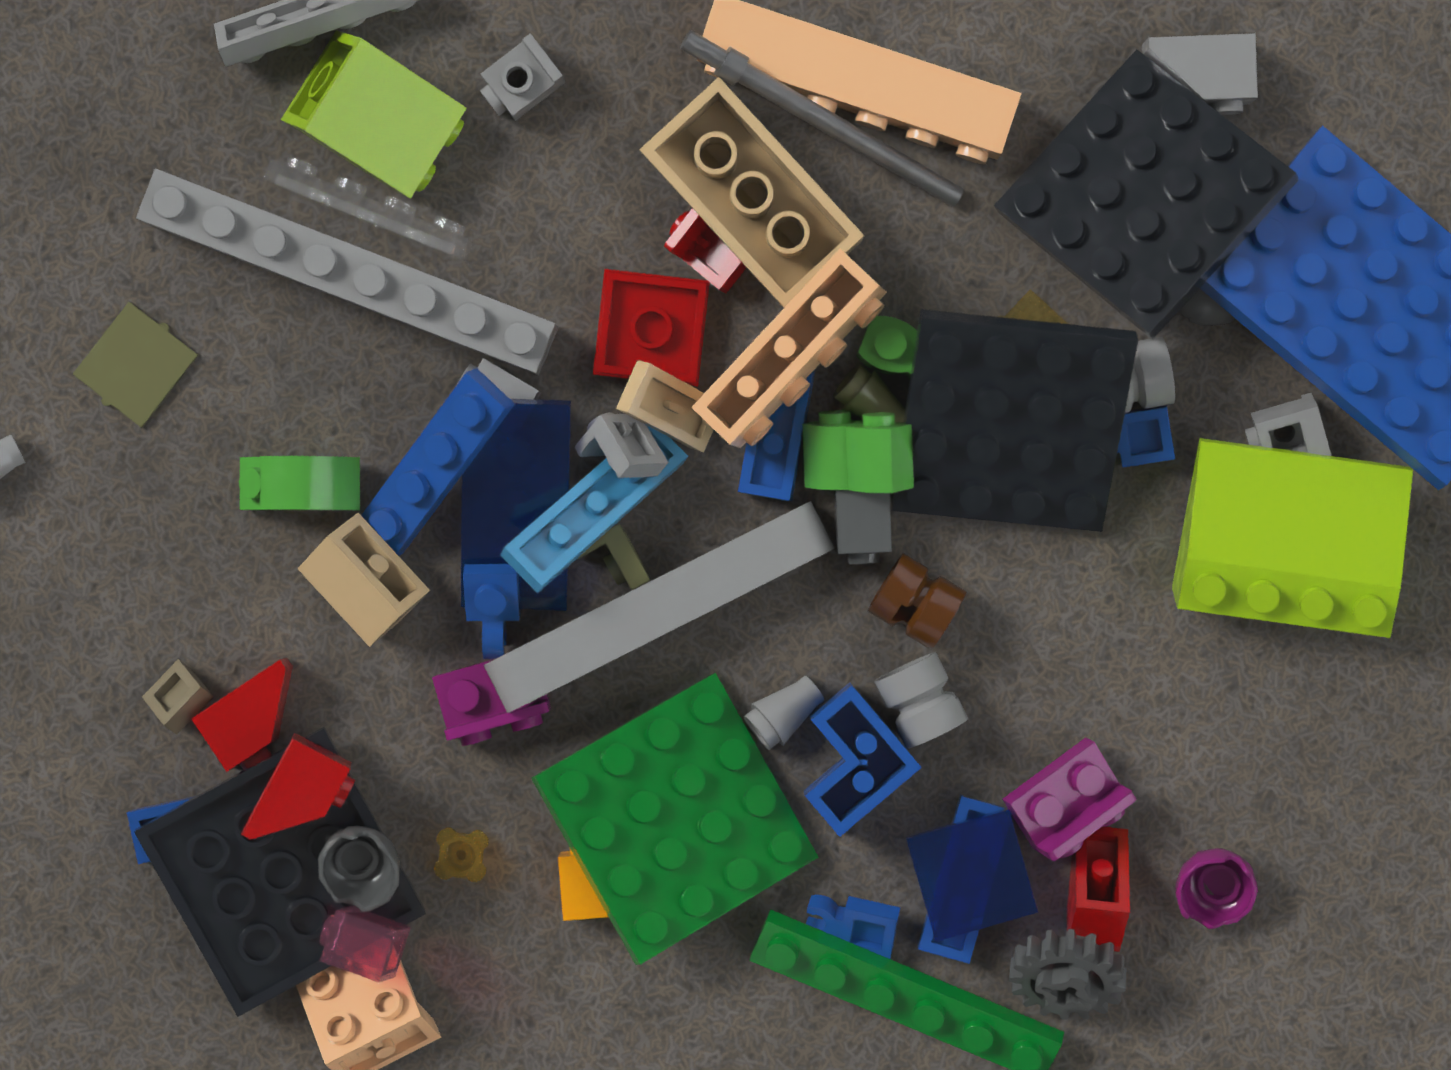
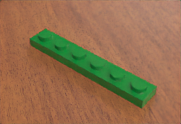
M771 909L749 958V961L1010 1070H1049L1063 1043L1064 1031Z

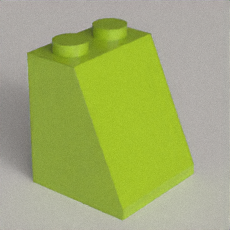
M336 30L281 120L394 191L411 199L415 191L421 192L431 181L436 170L433 162L443 146L449 147L459 136L464 125L461 117L467 108L364 39Z

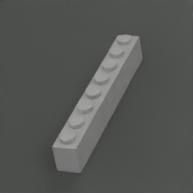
M156 168L136 216V219L150 226L538 376L542 372L559 328L554 322Z

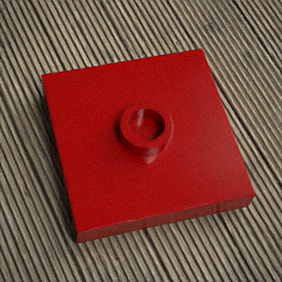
M604 269L593 375L629 379L637 360L656 366L690 386L698 387L710 282L708 280Z

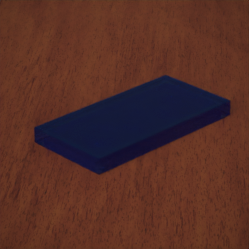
M511 399L515 403L514 407L463 473L461 607H465L463 583L465 564H508L500 556L504 547L570 490L571 401ZM568 567L539 593L519 575L521 609L567 611Z

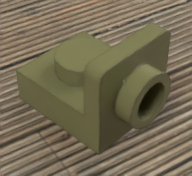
M621 524L607 531L578 557L580 559L607 545L611 554L603 557V560L618 586L627 581L629 587L633 590L651 580Z

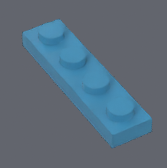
M647 426L669 462L658 476L618 478L606 458L507 544L500 556L539 593L683 465L688 455L670 437Z

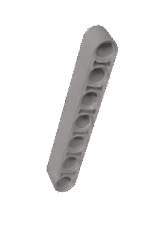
M809 501L483 666L507 713L831 551L835 547L813 503Z

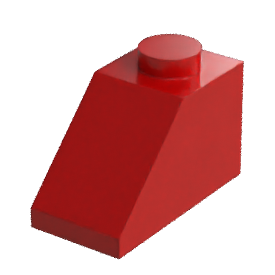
M287 657L278 660L191 718L226 772L239 765L243 770H246L272 755L267 746L279 739L293 668Z
M294 733L246 822L241 835L249 839H255L325 817L331 804L341 808L355 783V779L347 776L352 762Z
M1101 827L1083 840L1082 847L1072 854L1067 899V931L1074 929L1076 935L1083 937L1093 933L1096 935L1097 945L1111 942L1114 944V951L1120 952L1130 915L1128 829Z

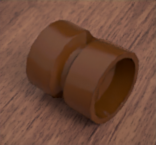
M902 553L879 588L867 611L892 627L903 623L906 625L907 636L932 650L949 626L967 592L942 576L934 580L930 579L926 566Z

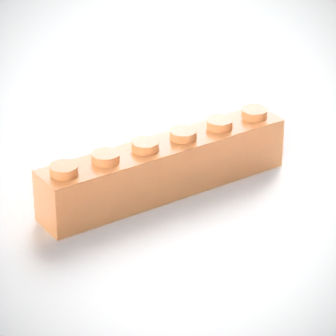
M714 0L703 33L704 38L727 50L729 47H732L748 56V63L834 114L838 107L856 113L855 122L862 126L885 131L887 124L907 130L905 138L922 146L935 148L937 141L958 147L956 152L958 157L978 164H986L988 157L998 160L1001 156L1022 94L741 0ZM706 64L704 72L718 78L714 75L716 69Z

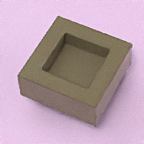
M179 659L142 696L161 723L176 735L214 697L195 672Z

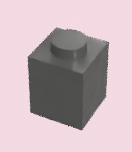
M834 490L837 554H848L849 564L880 563V552H892L890 493Z

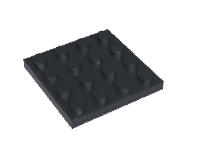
M1136 49L994 204V207L1007 221L1153 340L1298 182V177L1295 171Z
M921 309L903 422L911 424L914 488L893 493L892 511L1102 532L1139 341L1137 332Z
M325 727L304 737L340 756ZM286 748L145 823L134 831L237 1017L426 914V910L401 864L399 885L390 901L369 912H362L357 906L351 904L336 903L320 881L318 857L332 834L348 826H364L383 833L356 783H354L342 807L338 808L331 804L325 817L255 839H249L241 835L246 822ZM349 772V773L347 774V776L353 778L352 775H351L350 772Z

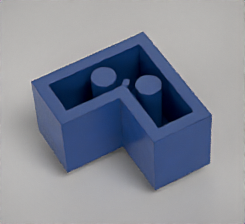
M850 682L810 715L811 721L839 752L842 758L803 791L809 802L840 837L922 767Z

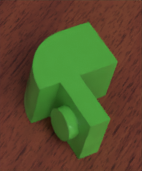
M240 457V510H360V457Z

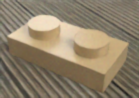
M637 360L618 402L617 410L679 443L703 453L714 431L691 408L704 394L703 392L650 363Z

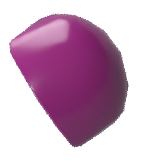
M1215 848L1198 851L1184 862L1175 883V893L1180 912L1185 919H1194L1206 928L1214 929L1224 924L1237 923L1253 909L1258 893V884L1251 865L1244 858L1232 851ZM1204 883L1206 884V886L1210 889V891H1211L1214 895L1210 894V893L1206 890Z

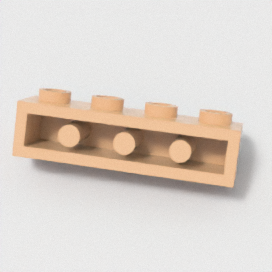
M839 249L691 408L730 445L741 448L746 442L750 446L755 445L773 426V422L769 417L783 403L787 407L792 406L807 391L810 383L806 378L816 367L821 364L824 368H827L842 354L847 347V344L843 341L847 334L857 324L863 329L877 317L884 307L880 299L887 292L844 251Z

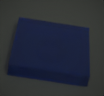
M1008 808L905 837L936 942L1038 913Z

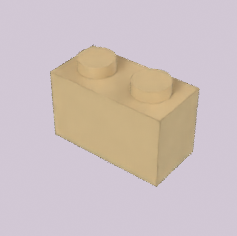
M359 513L329 534L298 567L303 576L369 647L397 625L431 591Z

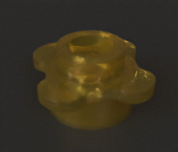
M451 827L442 829L436 838L440 846L439 860L434 865L436 875L443 880H448L451 877H466L470 882L480 881L487 871L486 866L483 864V851L489 844L488 836L481 830H474L469 834L457 833ZM458 850L466 852L465 859L460 860L457 858Z

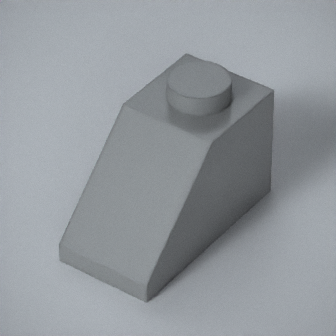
M1256 33L1148 37L1142 45V53L1221 115L1243 113V105H1250L1258 98Z

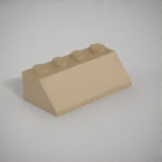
M720 77L712 82L639 149L783 308L789 304L839 249L848 255L864 238V234Z

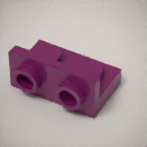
M495 659L432 677L446 726L444 730L446 740L460 738L462 746L492 738L490 729L510 723L513 732L542 724L541 714L550 712L552 709L548 693L507 713L483 666Z
M1085 737L1002 800L1031 847L1048 859L1056 861L1059 858H1065L1077 852L1082 847L1083 840L1099 828L1112 825L1121 819L1125 809L1137 799L1131 789L1118 782L1096 743Z

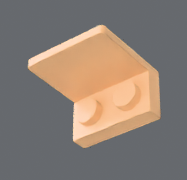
M390 934L296 985L324 1063L330 1070H378L441 1038L434 1019L416 1000Z

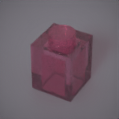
M354 906L337 909L335 915H330L327 918L321 931L320 945L324 946L320 962L376 982L395 978L411 927L371 912H362Z

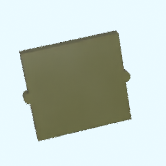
M129 301L77 367L73 375L100 395L104 406L113 405L134 423L143 428L198 357V354L169 332L170 327L168 324H158Z

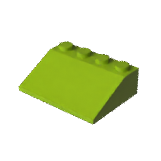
M1199 438L1172 586L1177 609L1390 638L1401 590L1413 469L1408 466Z

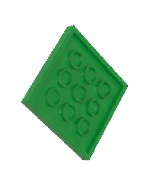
M716 673L705 677L531 777L635 965L643 964L819 858Z

